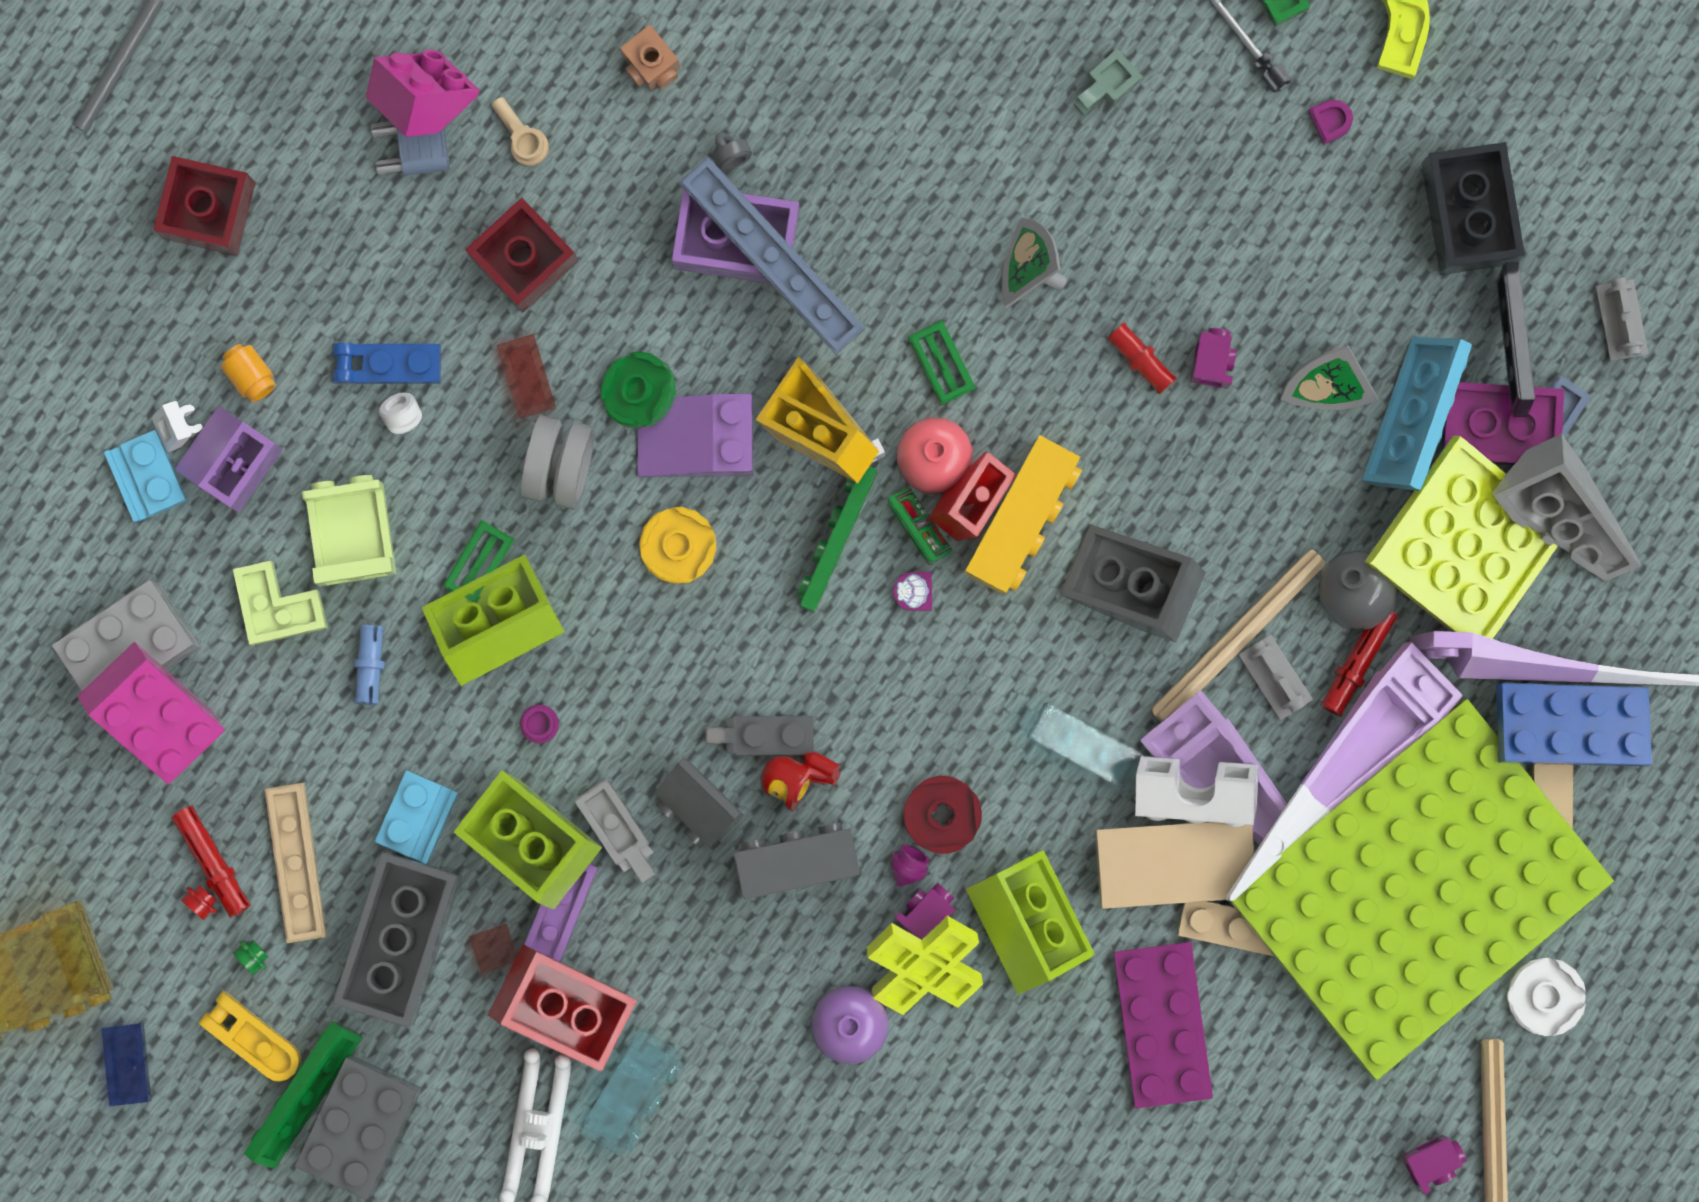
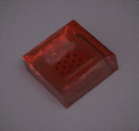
M508 924L469 936L481 974L514 963L517 952Z

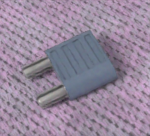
M390 121L372 123L371 133L374 137L398 134L400 158L376 161L375 166L377 167L376 171L378 174L402 171L403 175L406 176L450 170L445 127L436 134L406 137Z

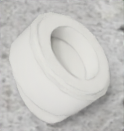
M398 393L389 397L379 409V414L384 424L394 434H404L411 431L422 419L419 405L410 393Z

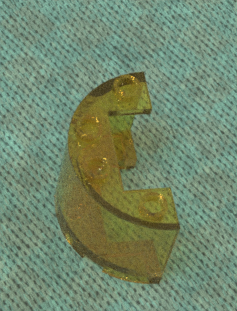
M78 900L44 913L40 919L0 934V1043L3 1042L1 1037L3 1034L26 1026L28 1032L31 1033L52 1025L50 1021L52 1016L63 1013L65 1019L88 1011L86 1003L91 1008L113 1000L111 992L114 991V987L83 900Z

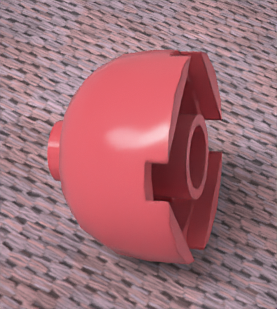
M929 417L915 422L904 432L897 447V464L901 476L912 488L925 494H942L953 487L965 474L968 467L973 464V448L968 435L958 424L945 418Z

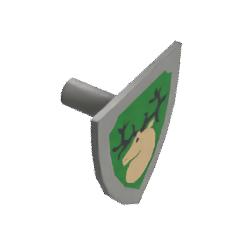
M1021 217L1014 231L1002 272V294L1005 308H1009L1042 283L1057 290L1063 289L1066 284V277L1058 273L1061 268L1055 240L1048 229L1035 220Z
M1337 345L1331 351L1312 358L1298 368L1287 381L1280 400L1298 406L1323 410H1345L1377 402L1379 398L1349 345Z

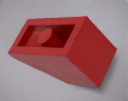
M988 451L984 452L968 467L960 480L944 492L928 519L956 541L978 537L1016 474Z

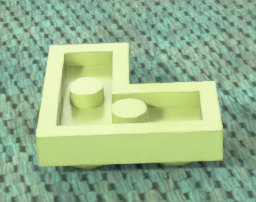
M267 561L233 569L249 645H258L328 628L319 590L281 598L274 562Z

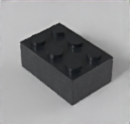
M1506 142L1429 153L1421 164L1440 275L1500 267L1505 262H1519L1525 256Z

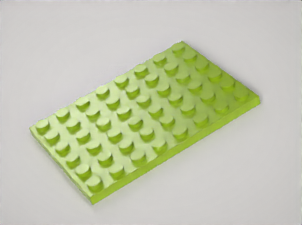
M1463 699L1441 721L1380 769L1285 849L1281 857L1241 895L1230 902L1369 1075L1377 1081L1611 885L1614 880L1520 763H1499L1498 736L1468 699Z

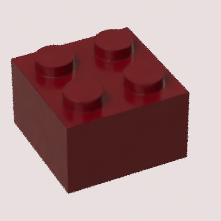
M172 156L153 231L164 240L238 256L256 182L246 172Z
M522 197L465 249L473 262L522 313L579 262L575 252Z

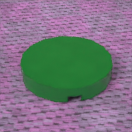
M636 351L629 353L631 355H627L624 358H618L611 364L604 374L600 391L601 399L604 400L605 410L609 417L624 427L642 429L653 426L665 417L673 405L676 386L674 375L668 364L651 353Z

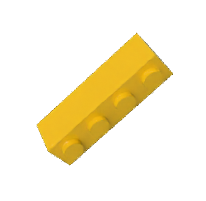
M1039 435L966 568L965 575L1004 596L1009 588L1017 591L1027 573L1026 570L1020 568L1027 554L1035 558L1046 538L1039 534L1045 521L1053 524L1064 503L1057 500L1063 488L1066 487L1072 490L1082 472V469L1076 467L1080 456Z

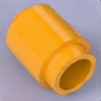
M241 344L235 345L222 356L224 362L220 367L239 394L243 398L247 397L251 403L263 399L275 389L274 374L252 345L245 347Z

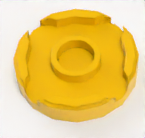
M684 507L666 509L653 515L644 526L639 541L641 558L647 569L658 579L672 584L690 583L703 576L713 564L717 550L715 533L708 520L697 511Z

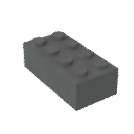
M381 852L335 994L334 1005L407 1028L415 1025L462 875L389 852Z

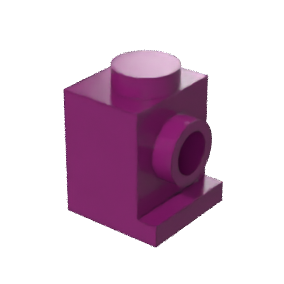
M1209 328L1208 333H1200L1196 344L1190 379L1191 383L1228 389L1231 386L1233 376L1226 375V371H1233L1237 350L1230 348L1232 340L1230 331Z
M937 882L927 894L920 889L905 905L910 910L906 917L899 912L895 918L914 936L922 940L946 916H950L956 910L950 905L954 897Z
M1444 1135L1400 1155L1417 1190L1424 1195L1431 1192L1429 1183L1433 1182L1435 1186L1452 1180L1456 1177L1454 1171L1463 1167L1462 1163L1467 1161L1458 1141L1454 1140L1451 1142L1449 1137Z

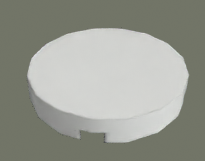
M1540 958L1530 960L1517 969L1509 981L1507 1001L1510 1013L1521 1027L1533 1034L1554 1036L1565 1033L1577 1024L1584 1014L1586 991L1584 982L1575 969L1560 960Z

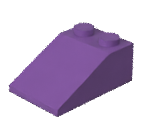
M710 394L674 397L673 405L663 419L651 427L638 429V477H753L752 394Z

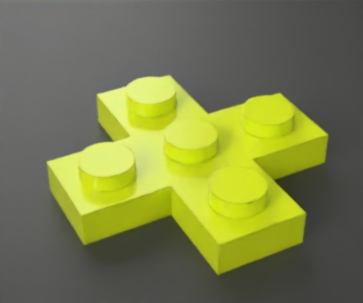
M946 916L921 940L891 923L866 947L869 959L890 970L872 987L873 999L902 1015L927 992L959 1008L983 985L982 974L960 962L979 944L977 932Z

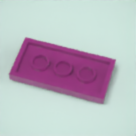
M1192 942L1114 951V963L1134 1108L1212 1099L1213 1094Z

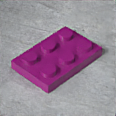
M1459 382L1454 403L1449 410L1443 427L1442 451L1453 435L1461 436L1493 464L1515 465L1527 449L1562 434L1565 389L1534 387L1535 400L1528 416L1513 417L1511 414L1508 385Z

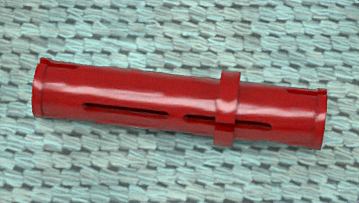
M1392 612L1384 622L1374 628L1362 631L1343 666H1338L1335 670L1336 678L1323 701L1319 704L1323 709L1338 717H1342L1356 689H1361L1364 685L1365 680L1363 677L1380 650L1393 624L1399 618L1396 613Z
M191 805L175 813L171 817L172 822L180 831L192 855L207 878L205 884L209 890H214L228 917H235L252 906L234 877L237 873L233 867H228L210 834L201 822L194 806Z

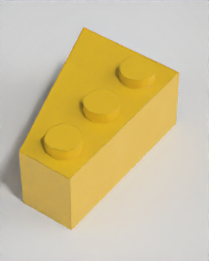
M799 356L756 418V421L779 442L856 483L860 481L879 453L877 447L823 380Z

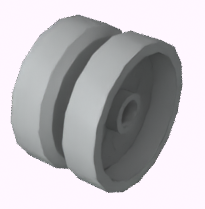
M540 414L534 426L525 455L521 483L522 498L542 502L549 495L554 482L553 499L555 504L576 510L583 495L595 439L594 426L574 422L567 430L563 440L561 420Z

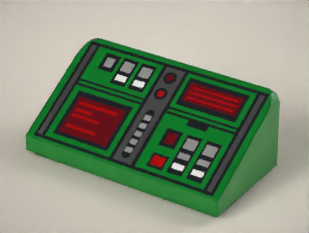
M911 488L902 490L888 498L887 505L928 565H933L952 552L953 549L936 524L928 519L930 515Z

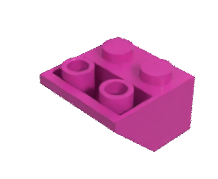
M425 50L423 53H393L391 56L374 57L366 99L404 136L409 137L439 133L478 97L480 89L463 72L459 71L447 60L443 53L436 50Z

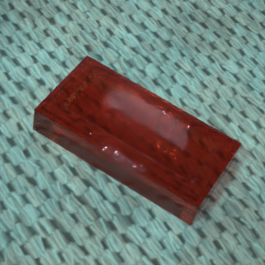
M531 334L498 344L497 348L519 419L556 409L557 407L535 335Z

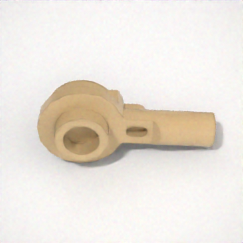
M504 97L495 100L491 107L511 133V152L514 159L525 166H535L541 163L549 152V143L546 136L540 130L529 128L528 125L524 126Z

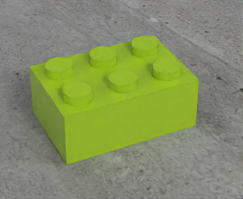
M503 770L500 771L454 830L457 836L533 900L553 910L602 849L599 844L519 778Z

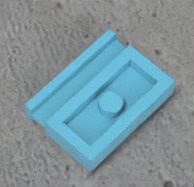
M157 430L148 432L121 444L115 449L104 452L134 523L141 522L146 518L187 501Z
M406 770L375 842L424 864H428L459 793Z

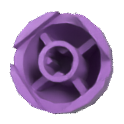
M842 986L829 991L818 1001L812 1014L811 1032L816 1046L826 1057L840 1064H858L871 1059L882 1049L888 1036L889 1019L884 1005L873 999L872 992L859 986Z

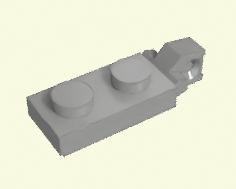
M608 779L603 780L574 800L615 864L619 865L623 872L633 868L642 883L648 882L657 875L646 859L654 853L649 846V841Z

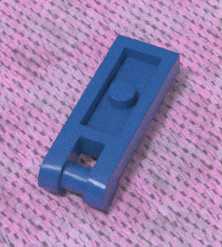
M333 344L332 356L336 357V370L332 371V383L441 384L440 344ZM352 357H363L362 371L351 370Z

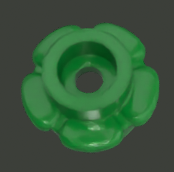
M241 940L239 942L241 945L233 951L235 957L253 976L261 968L266 970L267 966L264 964V961L269 956L254 940L248 944Z

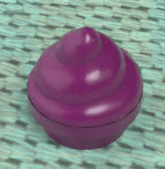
M903 845L900 851L894 852L891 857L890 866L898 887L913 884L925 878L928 873L927 865L929 858L922 851L909 845Z

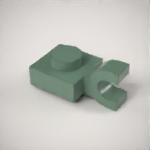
M1116 49L1089 72L1087 78L1093 85L1077 97V102L1074 106L1085 116L1104 97L1114 105L1136 86L1143 76Z

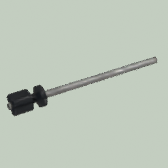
M1210 0L1257 59L1252 67L1255 70L1263 69L1265 71L1262 79L1271 91L1276 93L1283 90L1291 82V77L1280 64L1272 65L1270 63L1274 57L1272 53L1267 52L1263 55L1220 0Z

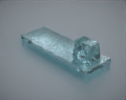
M1048 703L1043 704L1027 735V738L1128 792L1131 791L1136 781V772L1141 756L1146 757Z

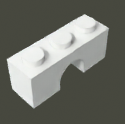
M1141 756L1136 772L1135 816L1147 817L1154 821H1161L1167 818L1181 819L1193 824H1200L1206 821L1221 822L1232 827H1240L1245 824L1253 825L1257 810L1258 765L1219 762L1215 783L1207 788H1194L1185 783L1180 775V759Z

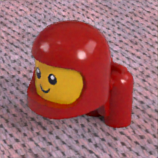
M815 751L804 754L803 761H805V764L787 756H777L772 758L763 768L760 777L761 788L765 794L772 795L785 802L786 809L794 812L806 794L811 782L822 785L829 783L833 786L837 783L841 775V771H839L840 764Z

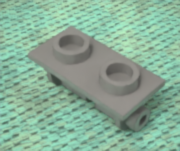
M1626 278L1612 280L1609 284L1595 286L1610 361L1648 355L1634 279L1626 280Z
M1271 634L1238 655L1280 720L1298 711L1313 700Z

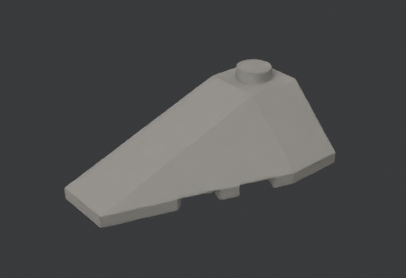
M1562 434L1527 449L1493 490V496L1515 523L1523 528L1526 525L1541 534V540L1550 546L1553 543L1570 553L1573 561L1605 582L1640 567L1637 555L1583 462Z

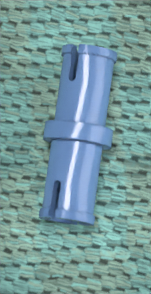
M374 625L359 626L358 659H355L353 668L357 669L354 703L379 705L380 671L385 670V662L381 661L383 632L385 629L383 626H376V628H374Z

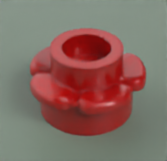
M200 885L195 890L191 887L186 888L188 892L181 901L202 920H205L211 912L216 914L217 911L212 905L217 900Z

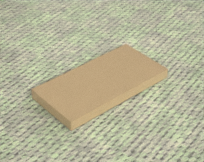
M1204 822L1200 824L1186 823L1095 830L1100 908L1225 900L1226 895L1254 855L1252 825L1245 824L1240 827H1232L1221 822Z

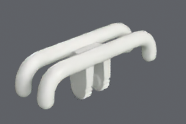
M530 1048L524 1053V1069L506 1173L499 1196L500 1202L515 1201L526 1148L541 1150L535 1188L530 1202L548 1201L571 1071V1059L567 1055L559 1054L555 1058V1073L548 1112L532 1110L539 1074L540 1054L534 1048Z

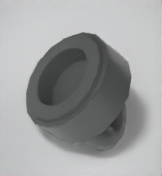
M724 132L716 134L715 143L718 150L712 155V159L722 172L731 171L745 164L751 158L752 151L746 140H734Z

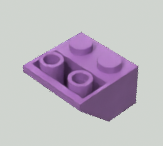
M218 406L175 470L240 513L283 449Z

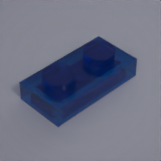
M144 1023L101 1028L109 1107L152 1101Z

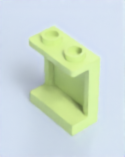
M372 475L349 478L350 484L335 486L334 481L317 482L311 484L312 490L302 492L303 500L307 504L316 568H312L314 584L320 587L397 575L384 485L379 480H373Z

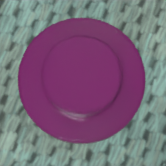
M534 705L522 714L520 729L527 740L538 744L546 743L556 736L559 729V719L555 711L550 707Z

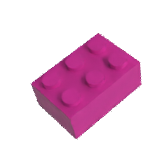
M135 641L77 696L88 716L168 785L225 731L214 712Z

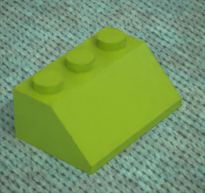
M525 554L422 607L442 656L461 686L565 632ZM484 586L477 603L464 597L468 594L473 595L476 590Z
M1044 850L966 888L1017 995L1047 983L1095 956Z

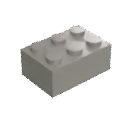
M149 580L54 643L52 647L81 691H83L134 641L166 670L200 649L201 645L161 585Z

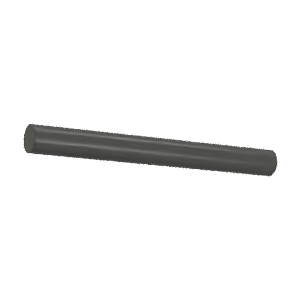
M162 0L146 1L75 121V127L85 133L88 132L164 3Z

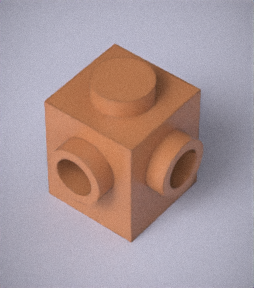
M651 25L620 47L622 57L629 64L625 71L638 87L645 84L650 92L657 86L662 90L678 78L676 72L681 69L678 58Z

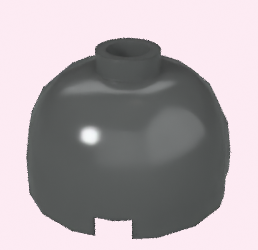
M1360 550L1344 552L1332 559L1322 572L1319 582L1320 602L1329 618L1342 628L1372 629L1384 622L1395 609L1397 588L1384 575L1364 562L1369 556V552Z

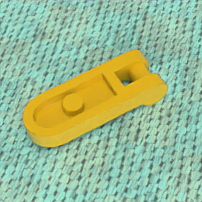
M222 991L215 1000L217 1005L210 1014L206 1012L198 1023L267 1078L273 1081H284L292 1078L301 1065L299 1050L244 1007L226 991ZM229 1013L238 1019L230 1030L222 1024Z

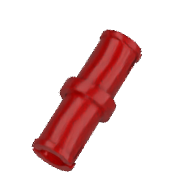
M1123 322L1106 339L1111 341L1118 351L1130 362L1128 367L1132 371L1136 369L1154 387L1157 393L1161 394L1177 378L1153 354L1156 350L1151 345L1147 347L1126 326L1127 324Z

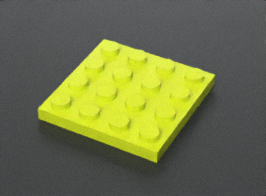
M1453 435L1429 469L1422 489L1420 491L1415 490L1364 562L1384 575L1397 589L1451 632H1472L1493 639L1558 545L1553 543L1550 546L1541 540V534L1527 525L1524 528L1510 518L1493 496V490L1505 477L1506 473L1461 436Z

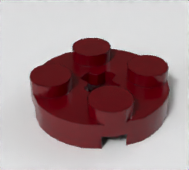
M935 776L924 780L912 790L905 803L904 823L908 834L918 846L932 853L948 854L961 850L973 840L981 825L982 810L977 795L967 784L951 776ZM943 803L947 810H953L954 818L947 820L948 826H940L938 820H932L931 812L938 810V804Z

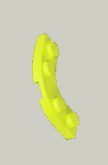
M1381 0L1385 4L1389 20L1387 35L1376 68L1413 80L1429 31L1428 1Z

